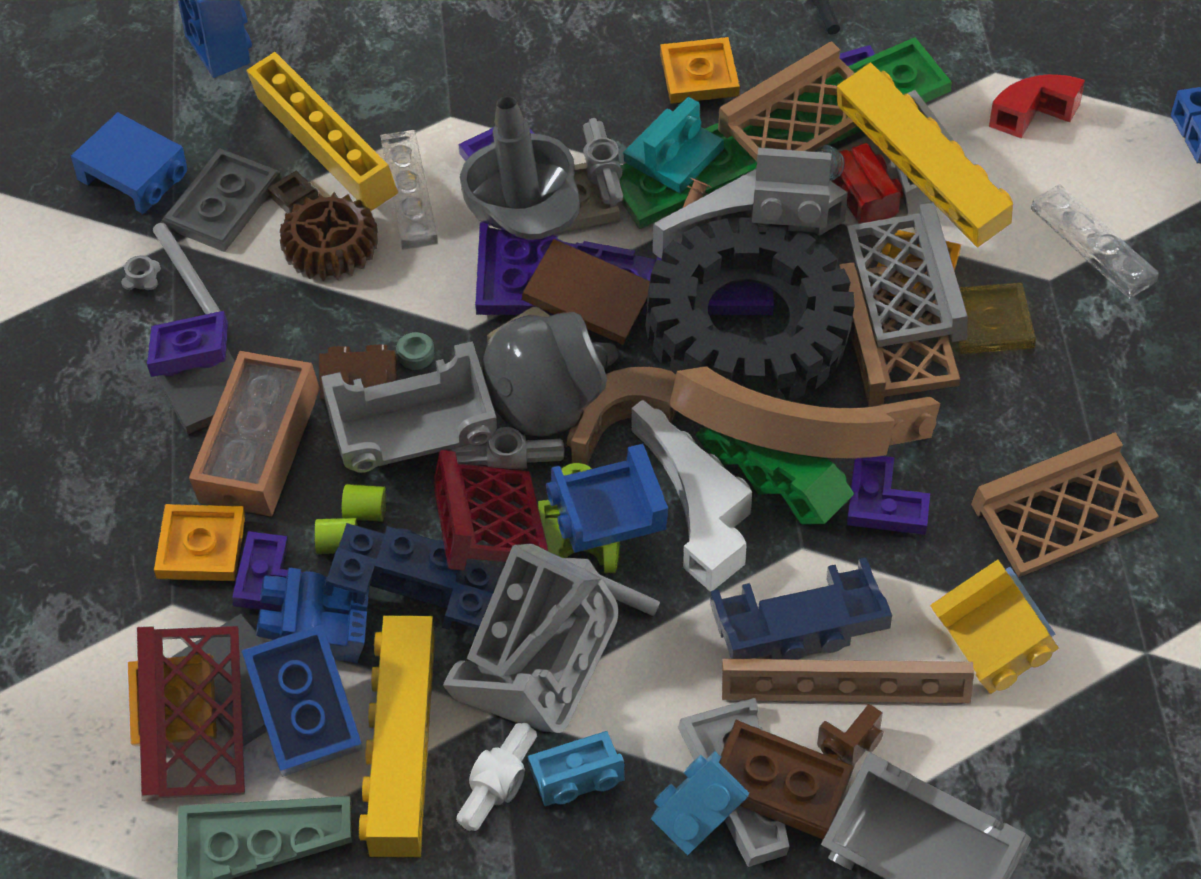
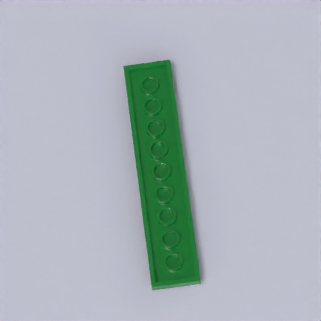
M916 37L848 66L856 73L871 62L880 72L885 71L890 75L895 87L903 95L916 90L925 103L951 92V80ZM836 73L827 78L825 84L837 86L845 79ZM804 92L798 96V101L819 103L820 93ZM824 94L823 104L838 106L837 95ZM776 109L770 113V118L791 120L792 110ZM796 111L795 121L816 123L817 113ZM821 114L820 124L837 125L842 122L843 116ZM718 123L705 129L724 139V149L695 178L712 187H707L705 191L707 194L753 171L757 167V161L732 136L728 139L724 137L718 130ZM749 125L743 131L748 136L763 137L764 127ZM856 126L851 130L847 131L846 133L842 134L838 138L834 139L833 141L829 142L828 144L824 145L823 147L819 148L818 150L827 147L833 143H836L842 139H845L851 135H854L858 132H861L862 130L858 126ZM768 127L767 138L788 140L789 130ZM793 130L792 141L809 142L814 139L815 133ZM627 163L621 165L622 176L619 179L623 193L621 203L639 229L651 225L683 208L691 188L686 187L681 193H678Z

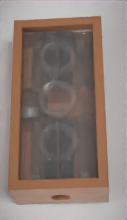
M239 351L189 477L199 503L212 506H244L245 512L266 516L273 515L320 390L312 363Z

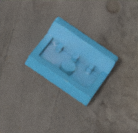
M608 731L528 756V765L544 806L554 803H569L576 799L578 795L594 790H609L616 786L618 782L625 781L623 757L621 754L616 753Z
M716 751L707 759L699 755L683 772L688 778L677 788L672 784L668 785L653 801L658 807L651 820L687 855L749 795V792L719 763L721 756Z

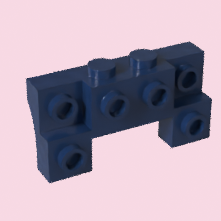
M346 523L326 580L324 594L332 596L334 587L357 593L355 602L363 605L370 585L378 589L447 608L442 628L450 630L452 621L475 628L473 638H475L496 588L501 568L467 559L465 571L448 569L443 540L423 537L404 528L396 529L387 526L386 532L383 534Z
M867 557L859 559L857 570L838 573L836 564L828 566L826 580L829 586L760 600L759 609L750 583L742 585V595L722 599L719 589L711 591V609L720 636L725 639L730 658L754 659L769 655L770 659L799 660L806 655L819 652H837L843 647L850 646L851 637L890 629L892 613L886 598L879 590Z

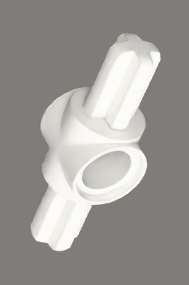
M515 724L501 748H493L491 751L485 750L476 760L469 778V784L473 791L456 818L457 822L468 831L478 830L493 805H501L504 801L509 803L517 794L525 775V768L521 761L537 737V732L529 724Z

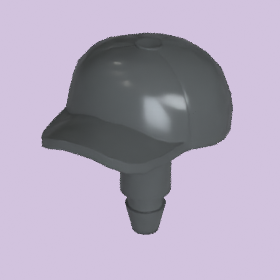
M505 96L500 98L496 103L495 127L493 128L494 142L472 154L466 160L461 170L460 184L463 198L467 207L479 221L508 231L520 238L529 240L543 239L563 231L579 215L580 200L578 188L574 180V158L569 149L560 140L542 134L530 133V127L524 121V115L514 97Z
M575 312L560 313L549 317L526 315L504 324L488 340L483 356V376L493 408L507 424L527 436L538 438L563 433L576 426L583 410L597 399L605 389L607 383L605 369L617 362L619 351L613 343H592L583 318Z

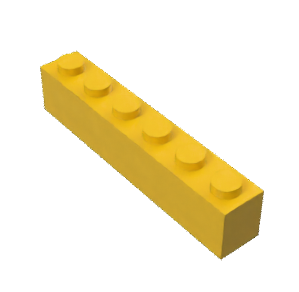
M276 52L246 70L257 98L356 200H361L364 208H370L371 212L398 194L389 165Z
M870 62L837 85L838 107L934 202L977 248L1012 223L1013 201L1010 195L1004 189H998L989 180L985 170L978 164L974 165L965 156L963 149L956 141H949L941 133L937 122L931 117L926 118L918 110L913 98L908 94L903 95L895 87L892 78L887 72H880Z
M383 616L382 632H375L374 653L375 656H380L379 667H372L371 688L372 692H377V702L369 703L368 711L369 728H374V739H367L365 747L366 765H371V777L364 776L362 783L363 802H368V814H361L359 820V838L362 841H367L369 857H421L435 649L433 616Z

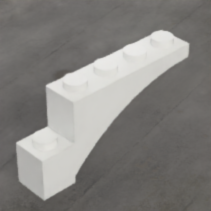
M642 400L632 407V432L650 448L664 466L675 485L684 508L689 534V542L684 545L683 568L711 592L745 565L746 541L743 535L734 527L751 514L752 491L745 480L733 476L726 470L715 455L707 454L702 450L689 433L680 431L671 424L667 416L660 409H654Z

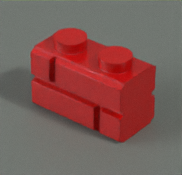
M867 143L852 147L850 151L845 149L832 154L829 178L832 183L848 192L846 205L858 224L888 219L899 213L900 199L903 198L902 186L898 179H891L887 173V165L881 154L876 155Z

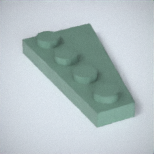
M350 796L179 806L177 879H232L352 843Z

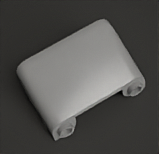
M473 341L455 345V356L450 362L445 364L444 359L437 360L436 372L363 388L361 378L353 380L354 385H349L343 381L340 372L322 376L327 413L345 467L363 473L377 466L469 444L481 445L489 441L496 432L497 421Z
M563 558L600 577L589 559ZM601 579L521 673L501 677L480 665L477 667L471 661H458L448 673L443 684L444 688L453 699L460 703L517 723H527L531 728L539 731L561 733L568 726L616 626L618 604L615 597Z
M869 752L821 845L832 850L828 858L841 866L852 870L856 863L885 879H1009L1032 838L1026 833L1007 823H1001L996 818L981 812Z

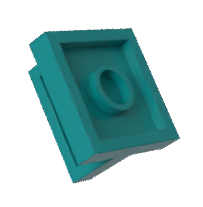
M687 97L674 111L667 108L623 152V159L625 163L681 193L693 181L690 178L695 179L724 149V139L701 127L700 103Z

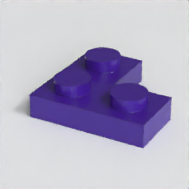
M894 457L855 458L851 485L854 495L849 501L847 525L926 535L930 493L891 489Z
M248 531L232 596L233 606L281 611V605L261 603L260 594L264 576H287L288 570H283L288 548L287 536Z

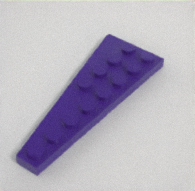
M480 222L475 301L476 315H520L528 309L536 307L521 300L522 294L553 239L649 281L656 260L661 261L662 259L658 256L657 259L636 256L635 250L588 241L583 243L576 242V244L563 242L556 235L543 239H524L505 230L490 228V225ZM746 281L725 285L711 297L708 303V315H773V289L763 284ZM646 305L640 315H645ZM543 310L548 315H554L548 311Z

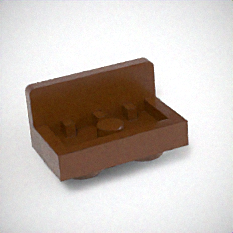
M384 344L367 345L364 352H351L349 346L328 347V353H319L320 399L325 400L321 377L340 372L343 381L349 385H354L353 380L361 378L363 388L397 381V354L395 350H388V345Z

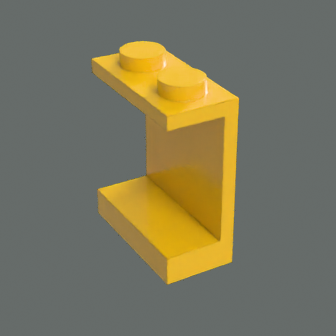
M998 559L930 605L968 662H973L976 677L990 694L996 690L1002 691L1009 688L1016 682L1020 674L1031 667L1036 668L1045 664L1052 657V653L1059 649Z

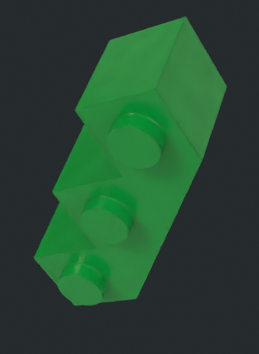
M705 426L696 434V437L707 453L715 455L722 465L738 464L758 495L781 494L801 524H825L854 495L846 482L845 474L826 457L794 454L754 445L716 432Z

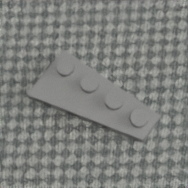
M756 698L681 718L678 726L694 760L699 755L707 759L714 751L721 756L735 720L763 730L759 726L757 718L758 706ZM738 806L724 820L748 867L787 855L790 846L785 824L741 806Z

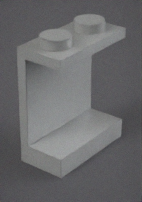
M758 148L752 223L827 228L831 153Z

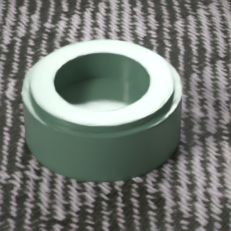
M408 333L401 337L396 345L398 361L408 369H423L432 363L435 356L433 341L424 333Z

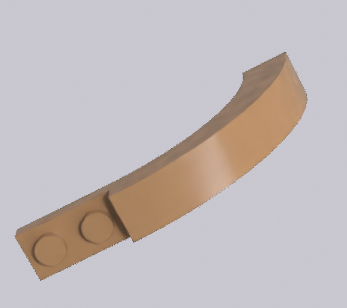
M706 366L676 372L669 406L705 427L754 445L815 457L868 458L887 455L889 445L931 438L936 426L940 403L932 397H924L865 408H829L805 405L774 398L745 388Z

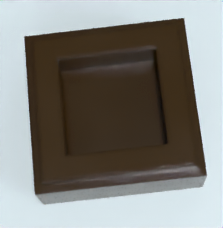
M297 170L268 187L269 197L286 213H292L294 204L304 205L305 197L311 200L318 198V190Z

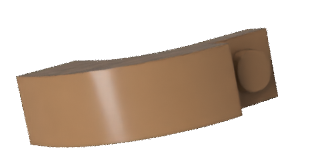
M630 367L606 374L607 383L605 389L597 399L583 410L576 426L570 429L567 446L571 447L572 463L588 465L602 433L613 423L632 418V407L642 400L652 408L660 409L671 423L676 413V410L669 406L676 374L670 370L655 367Z

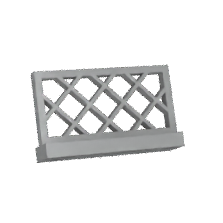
M934 202L921 204L920 213L847 226V234L877 347L950 335L952 342L967 340L968 316ZM914 227L916 233L909 242L894 235L900 229ZM873 235L880 238V240L873 248H870L860 243L858 237ZM887 243L902 249L895 259L880 253ZM909 254L923 259L924 262L917 270L902 263ZM873 260L888 267L880 277L866 270ZM895 271L910 277L902 288L887 281ZM917 282L932 289L925 299L910 292ZM881 288L896 295L888 306L874 299V296ZM903 299L918 306L911 317L895 310ZM925 311H928L940 317L941 323L925 325L918 320ZM888 317L904 324L899 331L883 333L882 325Z

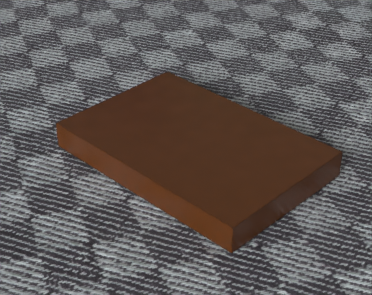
M553 239L524 289L521 300L554 315L575 312L581 315L588 330L624 345L647 303L650 281Z
M739 720L734 722L719 761L749 792L748 797L739 806L823 840L838 812L855 767Z

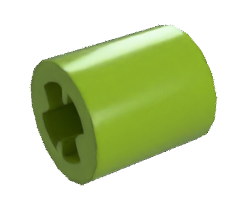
M346 484L342 496V517L356 518L359 521L383 522L386 512V488L382 486Z
M316 519V554H335L346 523L358 526L357 519Z

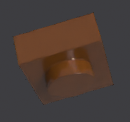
M868 704L845 733L829 722L823 721L819 726L817 746L824 755L854 766L865 751L873 752L880 743L884 733L880 730L883 712Z

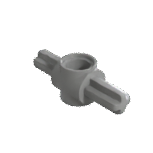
M591 118L588 123L583 125L587 143L583 150L587 164V177L591 183L599 187L602 202L609 204L610 207H614L623 200V193L619 182L622 176L619 148L615 141L607 138L603 122L597 121L596 118Z
M511 427L497 429L487 443L481 445L469 444L449 449V451H456L458 464L488 465V467L514 470L527 469V463L561 461L564 459L563 440L526 441L525 434H521L518 430Z

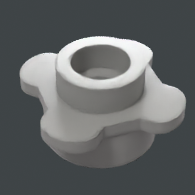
M141 255L130 258L124 265L126 276L121 281L123 288L126 290H132L133 288L152 290L158 285L156 274L161 269L159 262Z

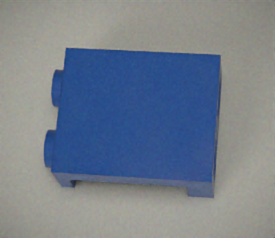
M118 112L71 155L77 180L89 185L95 178H98L131 196L134 200L136 211L142 214L152 205L158 203L162 195L176 182H179L187 172L186 159L181 145Z
M643 444L628 447L627 461L566 476L563 475L560 466L552 467L551 482L546 483L547 496L552 507L558 506L561 514L558 516L560 533L563 539H570L574 553L666 530L668 506Z

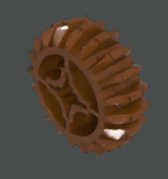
M335 192L331 197H323L319 193L318 198L315 200L305 197L304 205L294 204L292 213H285L284 223L280 224V246L285 260L288 262V265H293L297 274L305 272L309 279L319 275L323 282L327 276H334L339 281L340 275L343 273L353 276L354 268L364 269L366 260H373L374 250L377 249L378 228L370 208H364L361 200L352 202L349 194L338 198Z

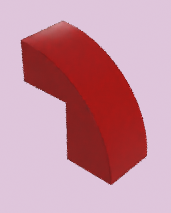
M1048 74L1033 76L1015 82L1004 89L992 102L989 127L1022 138L1037 111L1071 122L1080 106L1085 80L1067 75Z

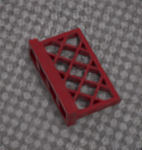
M440 450L433 484L448 569L465 571L467 559L506 562L513 545L534 544L548 551L529 471L458 464L456 451ZM468 479L477 480L479 483L475 484ZM507 483L521 484V485L518 486V487H516V488H514V487L510 486V485L507 484ZM493 489L501 495L496 496L488 490ZM475 497L484 503L480 505L471 499ZM514 501L523 507L519 509L510 504V502ZM498 510L506 516L500 517L492 511ZM479 518L488 523V525L483 526L475 520ZM519 522L520 524L526 526L528 529L523 530L514 524ZM502 531L509 535L510 538L506 539L497 533ZM484 540L493 546L477 545L476 543Z
M154 626L137 627L141 800L158 801L159 798L245 794L238 626L154 629ZM230 637V653L220 664H217L202 650L211 638ZM190 638L203 639L196 645ZM181 639L192 651L175 666L163 655V640ZM196 654L214 669L199 686L181 671ZM230 661L231 675L223 669ZM163 663L172 671L165 679ZM218 673L232 685V694L221 706L203 691ZM176 675L193 690L192 694L178 708L164 696V688ZM198 695L216 710L200 728L183 713V710ZM231 703L233 706V717L225 711ZM165 706L173 712L166 721ZM219 715L233 726L234 732L233 737L222 748L204 732ZM177 717L195 732L180 750L166 739L165 730ZM199 737L217 752L202 770L184 755L186 750ZM233 744L234 759L226 752ZM166 747L175 754L168 762H166ZM221 756L235 768V784L217 785L206 775L207 771ZM178 759L197 774L186 787L167 788V771ZM200 779H202V780L205 781L209 786H194V785H195Z

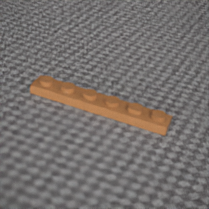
M723 659L722 700H748L756 698L758 701L971 703L974 668L973 662Z

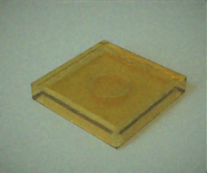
M1022 282L959 287L968 316L967 340L958 341L960 354L1035 348L1036 337Z

